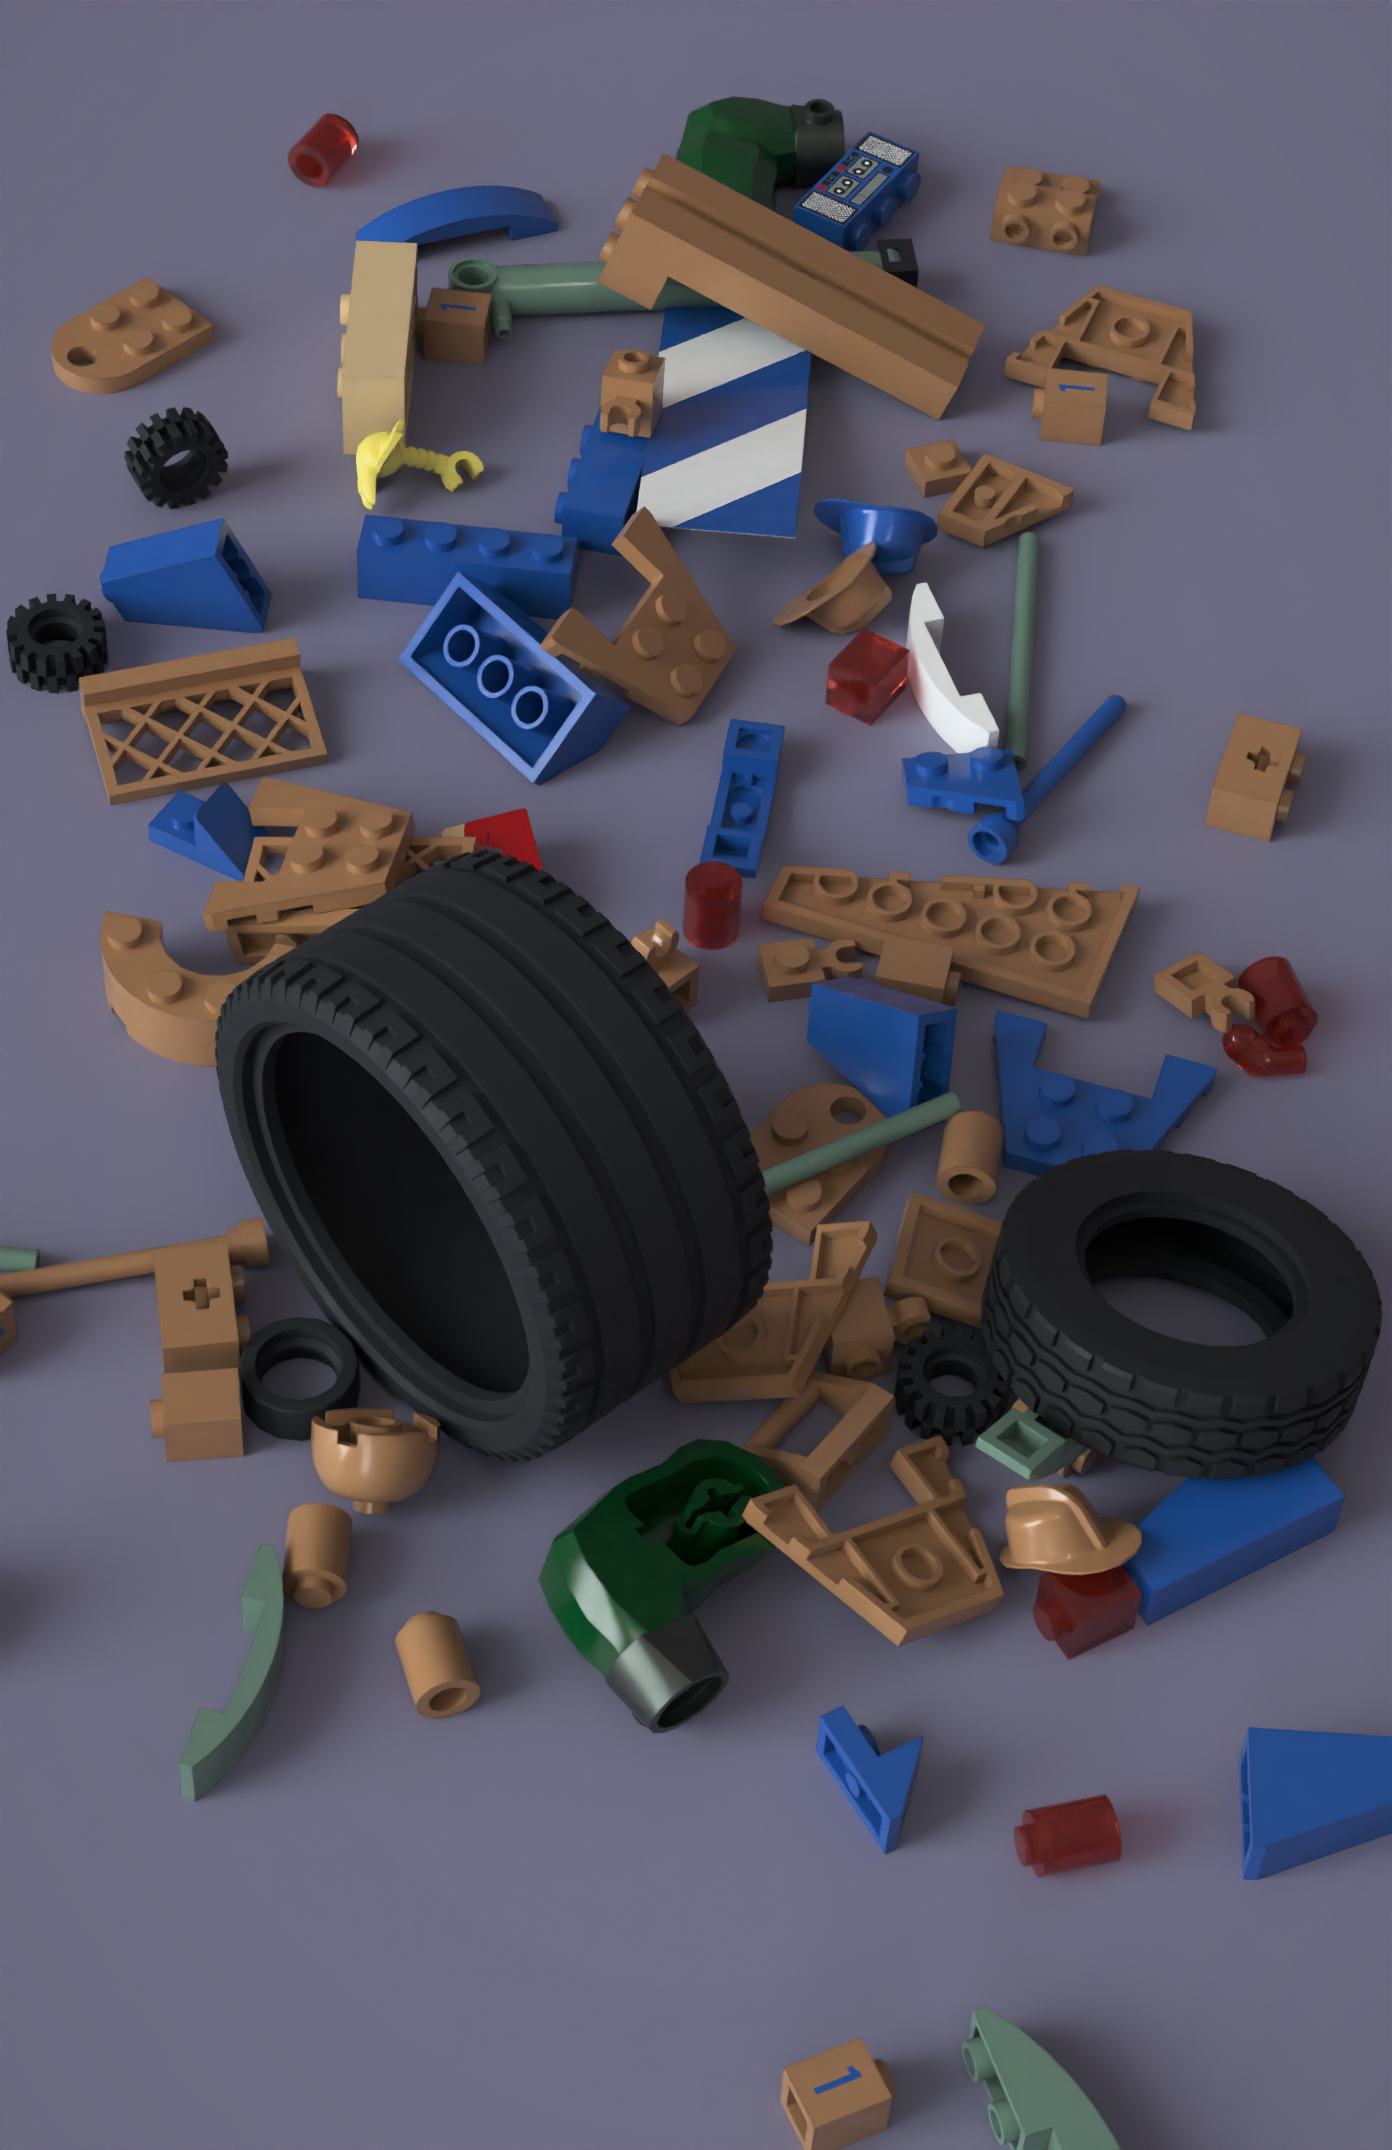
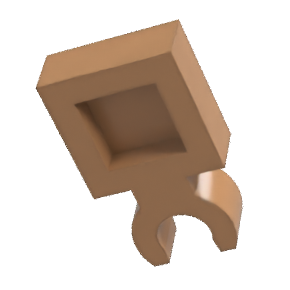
M813 938L758 944L756 962L768 1002L811 997L812 983L849 976L862 979L863 966L861 962L842 963L854 961L855 940H836L829 944L826 949L819 950L816 949Z
M1199 951L1154 974L1156 994L1192 1019L1206 1012L1211 1016L1212 1026L1218 1031L1224 1033L1232 1031V1013L1240 1014L1249 1021L1255 1019V999L1253 995L1246 990L1236 988V976Z

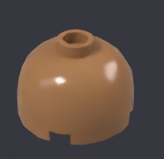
M345 1408L326 1411L325 1421L316 1415L312 1418L311 1450L313 1464L326 1488L338 1497L353 1500L354 1511L366 1514L388 1513L392 1510V1502L409 1499L427 1485L436 1469L441 1425L437 1419L413 1412V1424L403 1423L401 1420L394 1418V1409Z

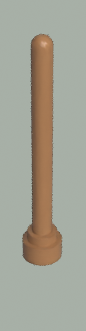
M261 1216L238 1220V1227L226 1229L227 1235L1 1274L0 1287L11 1298L155 1273L153 1249L228 1242L229 1259H231L232 1265L244 1263L245 1269L270 1265L263 1219Z

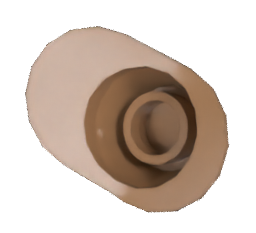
M868 543L860 547L837 566L829 576L789 602L773 618V625L781 626L806 615L833 633L846 634L858 631L866 626L892 598L891 589L884 582L871 561L877 550L876 544Z
M1072 1484L1013 1486L1006 1494L1008 1510L1006 1512L1005 1527L1008 1543L1000 1551L999 1561L1007 1568H1030L1069 1575L1099 1573L1124 1564L1134 1557L1142 1546V1534L1139 1529L1133 1524L1119 1519L1099 1516L1084 1493Z

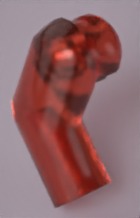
M1240 1023L1232 1024V1029L1228 1033L1223 1032L1221 1040L1224 1052L1251 1077L1295 1075L1306 1072L1307 1060L1303 1045L1274 1047L1254 1028Z

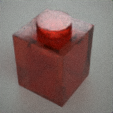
M863 628L829 664L825 703L871 726L905 690L910 650Z
M1121 1565L1104 1572L1086 1575L1047 1572L1040 1576L1036 1601L1033 1607V1616L1041 1634L1049 1641L1055 1640L1069 1660L1134 1629L1142 1593Z

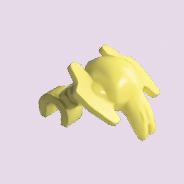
M399 419L392 432H376L368 435L358 445L356 453L358 493L361 495L364 506L371 510L376 501V480L392 475L403 464L406 467L423 468L429 472L432 470V473L441 475L442 483L453 493L458 490L463 482L456 468L466 470L469 477L474 481L484 471L483 463L478 456L468 451H457L451 456H447L439 452L435 454V451L416 449L413 446L406 448L401 438L405 421Z

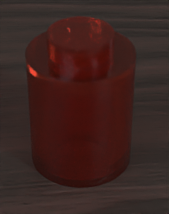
M330 113L321 116L289 151L288 163L292 172L300 181L309 186L322 187L326 185L357 151L359 147L358 134L347 119L337 114Z
M709 861L694 866L688 872L685 879L682 930L685 938L694 946L706 950L722 949L731 945L738 937L743 881L735 868L722 862Z
M1272 956L1254 962L1242 972L1237 983L1238 989L1246 990L1253 995L1255 999L1254 1021L1265 1042L1272 1046L1293 1047L1305 1041L1316 1026L1318 1016L1291 963L1284 957Z
M1105 1794L1025 1810L1022 1825L1015 1826L1014 1842L1020 1863L1023 1867L1032 1866L1039 1878L1113 1863L1121 1858L1122 1842L1120 1828L1113 1805Z

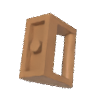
M812 1371L800 1396L786 1398L741 1448L758 1456L780 1478L784 1488L796 1484L816 1513H818L890 1433L895 1396L875 1383ZM818 1400L844 1416L808 1457L774 1449Z

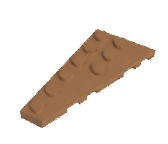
M783 865L763 904L762 919L831 941L840 939L855 940L857 949L880 956L886 934L954 947L951 970L962 972L961 981L1088 1020L1138 902L1140 886L1120 885L1119 892L1090 891L1089 883L1068 882L1067 889L1036 888V885L1030 879L941 875V882L910 880L911 873L889 871L888 879L857 877L851 869Z

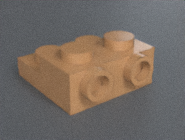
M1006 166L1004 178L1000 182L994 206L990 241L1086 256L1098 204L1101 181L1085 179L1078 175L1066 176L1041 172L1033 168Z

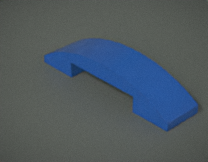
M470 186L433 193L400 205L377 217L357 231L356 240L417 243L418 251V245L502 227H504L510 240L514 241L556 232L557 222L539 193L509 186Z
M730 719L723 752L720 781L710 826H707L699 871L756 878L768 832L785 726Z

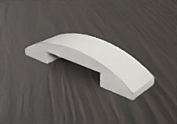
M927 582L916 584L911 601L906 642L907 674L916 701L935 731L957 753H969L980 747L997 748L1000 730L982 694L976 693L960 696L940 656L944 626L943 614Z

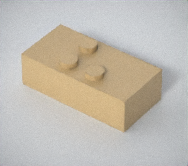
M356 240L350 294H341L340 325H347L346 334H342V367L338 368L337 398H342L343 454L356 455L358 445L366 436L376 432H392L399 419L405 421L401 438L405 443V447L407 446L417 340L415 333L418 312L417 243Z

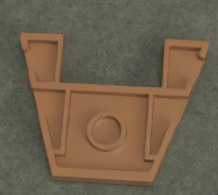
M1096 285L1060 314L1058 324L1049 331L1040 330L1030 338V345L1022 353L1014 351L1010 354L1005 363L1004 377L1044 388L1047 368L1057 369L1062 358L1082 362L1090 368H1103L1130 376L1138 382L1158 384L1159 386L1150 402L1148 418L1192 430L1196 414V403L1194 402L1195 373H1193L1192 311Z
M644 506L631 516L611 545L651 585L612 642L602 635L573 606L560 616L540 644V647L554 657L564 654L580 663L579 671L593 679L602 675L624 688V696L680 726L692 718L737 649L653 515Z
M262 777L249 805L252 825L298 828L274 882L216 881L203 911L206 930L209 932L229 929L227 920L256 915L258 924L279 921L283 910L313 905L314 913L318 914L372 903L391 891L395 886L416 831L412 812L270 777Z
M871 1221L818 1224L809 1279L768 1282L763 1287L764 1293L762 1297L757 1300L756 1306L721 1337L713 1340L669 1371L673 1392L680 1403L799 1397L876 1244L877 1232Z
M940 1435L897 1449L889 1464V1467L917 1502V1506L837 1534H832L796 1484L750 1499L742 1514L750 1526L898 1647L996 1610L1005 1595L980 1529L971 1528L962 1506L967 1496L960 1479L952 1478L945 1462L950 1452L946 1442Z

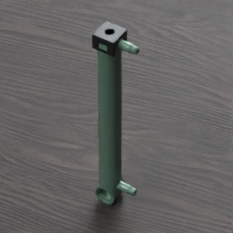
M911 238L877 240L876 250L848 251L917 288L919 269ZM469 256L454 261L449 267L448 289L492 294V323L496 335L500 338H507L511 335L512 316L649 310L597 282L606 265L603 261L496 266L488 259ZM668 277L652 310L723 305Z

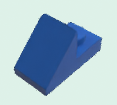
M225 782L215 790L206 802L179 790L148 825L150 841L237 881H243L254 838L271 837L263 826L252 825L248 807Z
M842 1705L820 1716L816 1752L884 1854H887L897 1849L918 1772L923 1736L880 1755L877 1742L870 1730L863 1724L857 1726Z

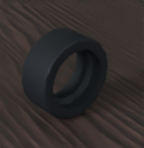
M293 1317L275 1321L259 1330L243 1348L239 1364L240 1395L245 1413L259 1429L277 1438L299 1441L311 1439L312 1418L315 1415L325 1421L326 1411L356 1408L360 1378L359 1361L354 1344L339 1328L320 1319ZM295 1358L320 1361L330 1366L337 1375L336 1382L330 1389L316 1397L302 1400L282 1398L268 1391L263 1386L262 1378L268 1369L282 1361Z

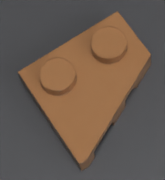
M985 453L939 511L937 519L938 529L978 546L985 547L1069 509L1072 505L1074 488Z

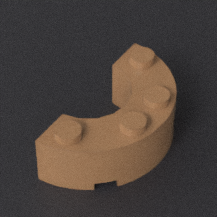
M105 911L100 933L107 1001L112 1013L116 1012L126 1025L127 1034L136 1042L160 1056L173 1061L204 1067L217 1066L215 1058V1048L217 1047L215 1032L218 1030L217 1019L221 1015L220 1009L226 1002L228 994L260 968L295 948V946L275 943L267 956L248 970L226 976L201 975L180 967L166 954L164 950L162 921Z

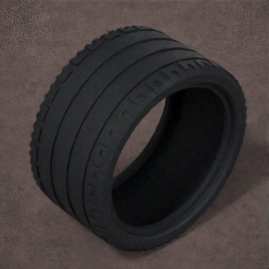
M484 851L465 852L425 869V871L332 925L319 935H315L273 962L260 968L235 987L226 997V1002L220 1009L221 1015L217 1019L218 1030L215 1032L217 1046L215 1048V1058L220 1085L219 1090L237 1155L269 1227L293 1269L332 1325L339 1328L354 1344L356 1354L368 1368L414 1411L437 1419L441 1425L440 1430L453 1440H458L465 1447L471 1450L475 1449L482 1455H491L497 1460L502 1461L506 1459L509 1462H517L519 1460L527 1462L543 1456L569 1442L574 1436L610 1413L623 1402H626L713 1340L721 1337L756 1306L757 1300L762 1297L764 1293L763 1287L768 1283L769 1279L768 1270L771 1269L772 1265L770 1253L773 1251V1240L770 1233L773 1231L772 1220L768 1213L770 1204L764 1190L766 1184L758 1165L759 1159L756 1150L750 1140L749 1130L723 1073L694 1023L643 955L632 946L630 941L601 912H597L582 896H577L563 882L558 883L549 873L543 870L538 871L528 862L523 861L520 863L515 857L509 855L503 857L499 853L492 851L487 854Z

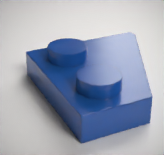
M980 747L969 753L946 755L941 752L931 751L919 754L917 757L902 758V775L908 805L927 808H947L954 812L974 815L978 810L977 803L1006 807V820H1025L1024 798L1012 749L1000 750L995 747Z

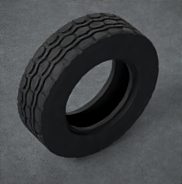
M1129 1149L1105 1151L1097 1155L1093 1153L1068 1160L1063 1165L1060 1163L1037 1176L1036 1180L1030 1181L1015 1196L1003 1219L981 1301V1325L988 1353L990 1356H993L992 1361L1008 1386L1011 1385L1014 1394L1034 1413H1038L1043 1418V1421L1068 1438L1072 1437L1079 1441V1444L1108 1458L1111 1456L1121 1460V1463L1153 1472L1155 1470L1164 1472L1165 1475L1193 1479L1209 1478V1480L1241 1479L1247 1476L1253 1478L1280 1472L1285 1467L1289 1469L1314 1457L1316 1452H1322L1339 1437L1340 1432L1345 1429L1354 1412L1358 1396L1366 1379L1381 1332L1383 1312L1376 1280L1372 1278L1373 1273L1360 1250H1356L1353 1241L1336 1223H1332L1328 1216L1305 1199L1302 1200L1294 1192L1269 1179L1259 1177L1256 1173L1228 1163L1216 1162L1214 1159L1186 1153L1179 1154L1174 1153V1151L1147 1149L1133 1151ZM1122 1276H1148L1186 1283L1217 1295L1239 1308L1260 1326L1267 1339L1243 1346H1211L1175 1339L1150 1330L1118 1312L1098 1294L1093 1284L1108 1278Z

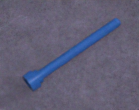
M1112 695L1108 697L1022 791L1025 820L1125 712L1126 701L1122 696ZM1006 809L1002 813L985 815L969 832V845L980 859L991 864H999L1017 847L1019 827L1025 820H1006Z

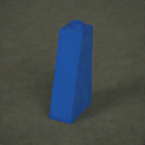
M1313 1457L1289 1469L1285 1467L1280 1472L1253 1478L1250 1476L1241 1479L1223 1480L1187 1478L1136 1527L1142 1534V1546L1134 1557L1124 1564L1113 1568L1111 1576L1113 1589L1121 1603L1127 1608L1133 1607L1146 1625L1149 1626L1334 1532L1345 1496Z

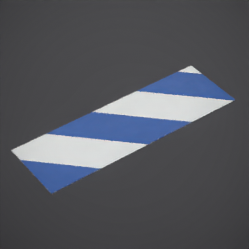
M724 306L665 308L659 357L665 358L663 407L661 417L651 438H647L637 511L645 506L651 512L659 527L796 538L812 353Z

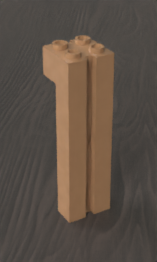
M664 152L654 171L644 167L631 192L632 195L639 198L638 201L628 196L614 227L621 234L618 235L611 231L598 259L606 263L597 281L598 283L652 310L667 278L670 277L939 420L960 385L969 364L968 361L978 344L985 324Z

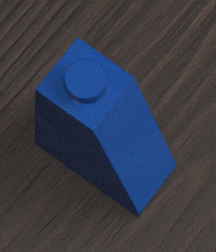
M224 518L110 546L104 569L100 574V587L104 597L114 604L127 622L247 633L264 631L272 593Z
M851 976L812 983L811 998L808 1006L809 1019L806 1040L887 1118L949 1092L957 1008ZM946 1119L936 1124L945 1123Z
M1248 1727L1239 1758L1243 1879L1259 1880L1392 1834V1736Z

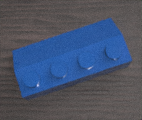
M365 514L357 547L358 598L435 606L457 572H461L494 585L529 617L558 620L563 613L572 608L583 552V540L576 537Z
M457 572L398 658L408 670L536 785H541L599 752L631 707L599 678L593 679L579 671L580 663L564 654L554 657L545 652L540 647V644L548 635L543 628L494 585L461 572Z

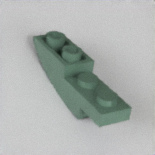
M983 2007L973 2010L968 2038L962 2041V2055L970 2078L975 2083L982 2081L991 2101L988 2104L990 2125L1000 2145L1009 2143L1011 2150H1121L1115 2137L1092 2102L1073 2078L1041 2046L1018 2027L989 2008Z

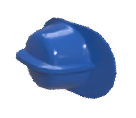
M837 498L823 499L816 503L814 507V514L821 523L829 529L842 534L843 550L846 558L868 543L876 544L877 550L871 561L880 575H907L911 573L915 568L921 545L930 542L938 533V525L933 518L909 508L882 507Z

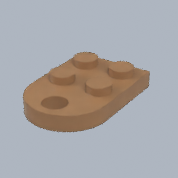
M146 277L63 324L56 331L51 342L53 369L63 383L78 391L91 394L122 392L137 386L213 342V325L149 277ZM79 362H90V363H93V364L88 365V366H76V365H74V364L79 363Z
M838 1083L812 1084L799 1088L786 1096L750 1133V1140L756 1150L759 1159L758 1165L762 1172L882 1121L887 1117L854 1087ZM840 1112H851L858 1115L862 1120L855 1124H843L832 1116ZM889 1144L767 1195L770 1204L768 1213L772 1220V1225L805 1245L810 1246L815 1241L817 1225L831 1224L879 1172L886 1161Z
M911 1191L904 1207L883 1292L884 1297L896 1301L916 1296L925 1297L929 1312L982 1329L981 1301L1002 1222Z

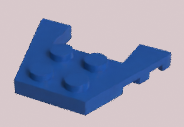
M1000 1010L996 1011L992 1032L993 1042H995L996 1047L995 1068L996 1080L999 1083L1000 1124L1004 1129L1002 1145L1003 1164L1006 1168L1039 1176L1060 1163L1063 1165L1068 1160L1093 1153L1097 1155L1105 1151L1129 1149L1133 1151H1142L1143 1149L1159 1150L1160 1144L1174 1128H1179L1189 1117L1191 1107L1201 1096L1206 1097L1212 1090L1217 1071L1216 1067L1167 1054L1152 1098L1082 1081L1063 1074L1037 1069L1035 1065L1045 1039L1047 1023Z

